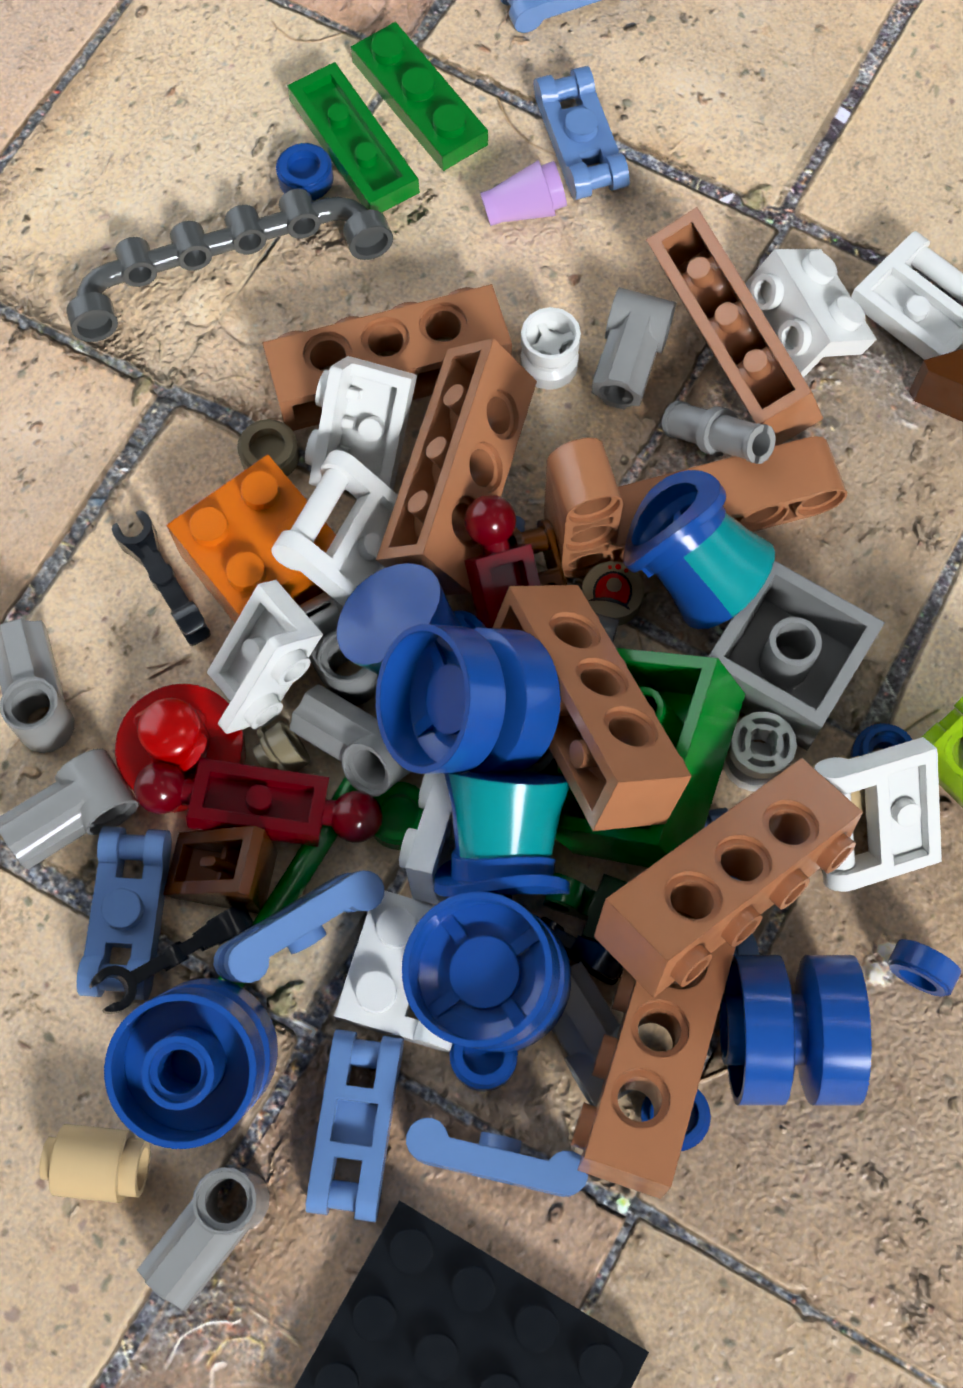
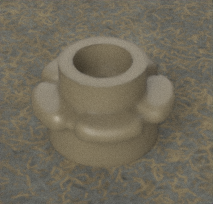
M282 720L269 729L266 727L258 728L257 735L260 738V743L253 747V753L261 767L297 772L311 762L310 757L296 733L289 730L290 726Z

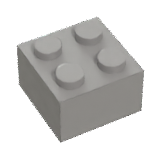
M774 561L772 570L759 593L742 611L732 618L708 657L718 658L746 695L741 707V713L747 716L753 712L768 711L781 716L792 727L796 735L797 745L808 751L885 622Z

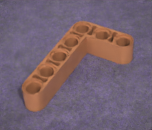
M814 436L776 445L772 455L762 464L751 463L746 459L734 456L622 486H617L603 442L597 438L586 437L567 442L556 448L549 455L546 467L544 519H548L554 529L565 577L578 578L586 576L593 567L603 562L617 561L624 563L627 535L639 505L657 483L677 472L699 470L713 475L726 491V501L723 505L726 513L752 532L827 512L841 504L847 498L848 492L829 444L824 437Z

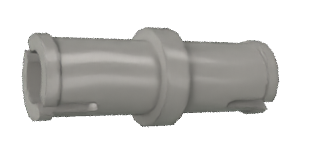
M674 401L666 408L662 417V428L667 437L696 444L700 451L714 457L729 454L746 459L751 463L762 464L768 460L775 448L776 437L771 426L740 419L734 411L728 408L716 406L704 409L692 406L687 402Z

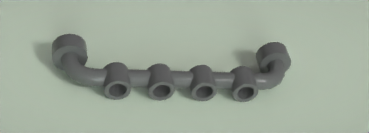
M293 189L283 194L280 198L279 208L281 212L259 218L254 207L238 205L226 213L224 219L226 228L205 234L203 227L198 222L184 221L172 228L170 232L172 244L150 250L147 241L143 238L129 237L122 240L115 248L117 260L92 269L82 279L76 292L77 297L72 299L67 306L68 320L72 333L77 339L85 342L101 341L110 337L118 327L113 303L108 296L102 294L112 286L126 283L133 287L146 286L154 281L158 272L179 266L189 271L200 270L210 263L212 256L233 250L244 255L253 254L265 246L266 240L287 234L298 239L307 238L315 234L321 224L330 221H346L343 228L345 240L351 254L360 260L375 259L386 253L393 243V234L383 213L377 210H368L364 205L353 199L332 197L313 202L308 191Z

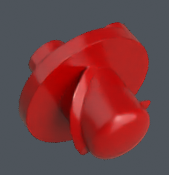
M193 684L164 686L139 699L124 716L118 729L115 743L116 762L122 777L129 787L134 791V783L139 772L145 766L154 762L171 763L177 766L188 779H195L199 758L244 764L246 748L243 729L226 734L218 725L229 703L216 692ZM181 804L172 812H183L188 809L189 805Z

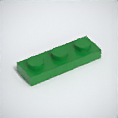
M396 21L351 46L352 62L442 171L488 145V129Z
M336 62L287 85L291 103L322 148L328 153L331 161L358 200L368 210H377L382 213L420 193L418 177Z

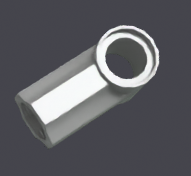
M618 288L607 322L605 333L607 341L592 384V394L602 399L605 405L623 410L630 406H640L656 354H662L676 302Z
M22 618L0 624V686L2 691L0 713L6 724L30 750L39 753L53 752L63 747L71 738L74 731V717L64 700L47 628L41 620L26 621ZM49 707L47 714L41 720L26 724L29 716L34 711Z
M319 684L305 693L301 703L292 713L289 730L342 762L346 778L358 791L366 792L371 796H380L411 772L400 766L388 752L380 734L377 718Z
M93 749L74 757L57 772L54 784L0 816V834L8 848L27 870L86 833L98 835L103 826L117 827L136 812L139 807L138 801L106 750Z
M582 962L570 966L572 981L569 1000L552 1032L555 1033L568 1055L564 1059L577 1085L589 1104L596 1106L604 1080L591 1076L603 1035L607 1034L617 1038L620 1024ZM626 1090L621 1092L620 1094H618V1099H620L621 1097L625 1096L633 1090Z
M221 1167L207 1173L194 1190L191 1202L138 1267L137 1271L142 1275L145 1283L162 1299L169 1301L182 1311L187 1310L248 1230L253 1229L263 1220L269 1208L270 1199L265 1181L258 1173L248 1168ZM230 1180L239 1182L245 1189L247 1196L246 1208L236 1221L224 1218L217 1205L218 1193L221 1187Z

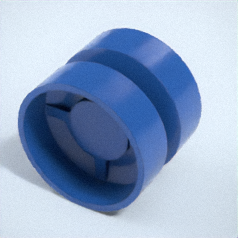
M435 624L414 625L404 630L392 642L379 670L376 686V715L380 734L393 759L400 766L413 773H463L467 771L494 773L525 770L535 764L546 752L554 737L559 720L561 697L555 665L543 644L525 631L480 627L471 629L464 626Z
M478 891L458 894L441 901L431 908L414 927L408 938L402 960L404 992L412 1011L419 1021L430 1032L447 1042L489 1052L517 1051L542 1039L561 1018L571 991L570 962L558 935L544 921L517 902L490 892Z
M733 955L725 985V994H723L720 1004L719 1034L722 1060L724 1065H727L730 1090L735 1104L786 1105L793 1084L795 1065H797L800 1082L810 1105H861L867 1095L870 1080L872 1038L867 988L857 958L854 955H804L799 964L794 994H792L788 973L780 955Z
M201 978L174 986L133 1010L121 1022L111 1038L105 1057L104 1079L108 1098L114 1111L127 1128L138 1137L164 1148H196L217 1140L239 1122L261 1098L272 1080L278 1057V1043L274 1025L266 1009L250 992L229 981Z

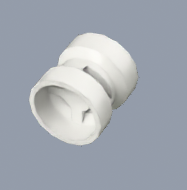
M553 307L539 309L530 314L522 326L520 365L537 381V388L546 390L561 388L570 383L577 372L578 350L581 338L580 327L573 315L563 309Z
M768 711L753 712L744 716L736 724L723 765L728 778L739 788L756 791L784 771L792 762L797 749L796 735L792 727L781 716ZM754 740H762L765 741V743L754 742Z

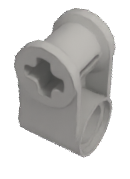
M326 592L300 604L299 607L323 633L309 659L325 688L355 706L368 702L376 694L378 679L376 673L363 667L356 674L350 676H341L335 673L340 665L350 661L339 649L337 641V623L343 606Z

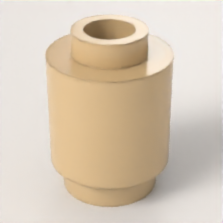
M64 1124L60 1128L57 1137H48L44 1143L39 1165L41 1180L49 1181V1190L52 1196L121 1203L125 1196L139 1198L143 1193L148 1177L150 1143L143 1139L135 1138L131 1130Z

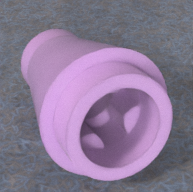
M539 160L492 189L480 193L490 226L503 222L556 216L555 210L567 206L563 185L554 161L541 165Z

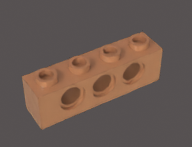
M695 207L646 239L661 268L753 422L756 424H766L773 428L776 437L775 446L783 444L821 421L823 416L812 391L698 207Z
M492 284L478 288H459L446 296L419 303L404 302L391 310L364 317L349 316L340 319L332 325L305 332L290 331L282 334L277 339L262 342L284 424L289 426L292 431L320 424L322 407L316 406L315 397L318 382L323 373L321 369L337 363L346 356L416 374L417 379L412 400L432 395L447 349L494 338L512 356V341ZM439 337L453 338L452 340L447 342H439L435 340ZM385 351L397 352L396 354L388 357L378 355Z
M494 338L447 349L376 561L385 568L404 563L423 565L432 570L438 578L445 596L471 593L464 560L483 555L484 548L483 545L475 542L467 533L465 513L469 505L480 496L492 494L501 497L537 383Z
M578 585L509 586L493 628L521 630L531 634L543 644L553 660L559 679L561 703L557 729L549 749L593 831L666 824L692 775Z
M800 758L607 897L594 937L653 998L675 981L681 987H684L695 980L706 969L713 958L711 953L725 942L731 947H736L746 940L758 927L763 918L761 914L774 904L780 910L791 905L806 889L810 882L809 877L820 868L827 874L837 869L856 846V843L850 837L863 811L803 758ZM678 912L687 913L695 919L686 918Z
M678 912L686 918L695 919L687 913ZM725 942L711 953L713 955L711 962L695 980L684 987L672 983L654 998L625 968L623 969L611 1008L624 1013L617 1038L607 1034L603 1035L591 1075L604 1080L596 1106L583 1103L571 1141V1146L583 1149L578 1171L661 1199L669 1191L673 1183L736 947H731ZM647 1023H655L664 1027L672 1038L673 1048L663 1052L651 1050L641 1041L638 1027ZM626 1090H638L644 1093L653 1104L654 1117L644 1122L629 1119L619 1107L618 1094Z

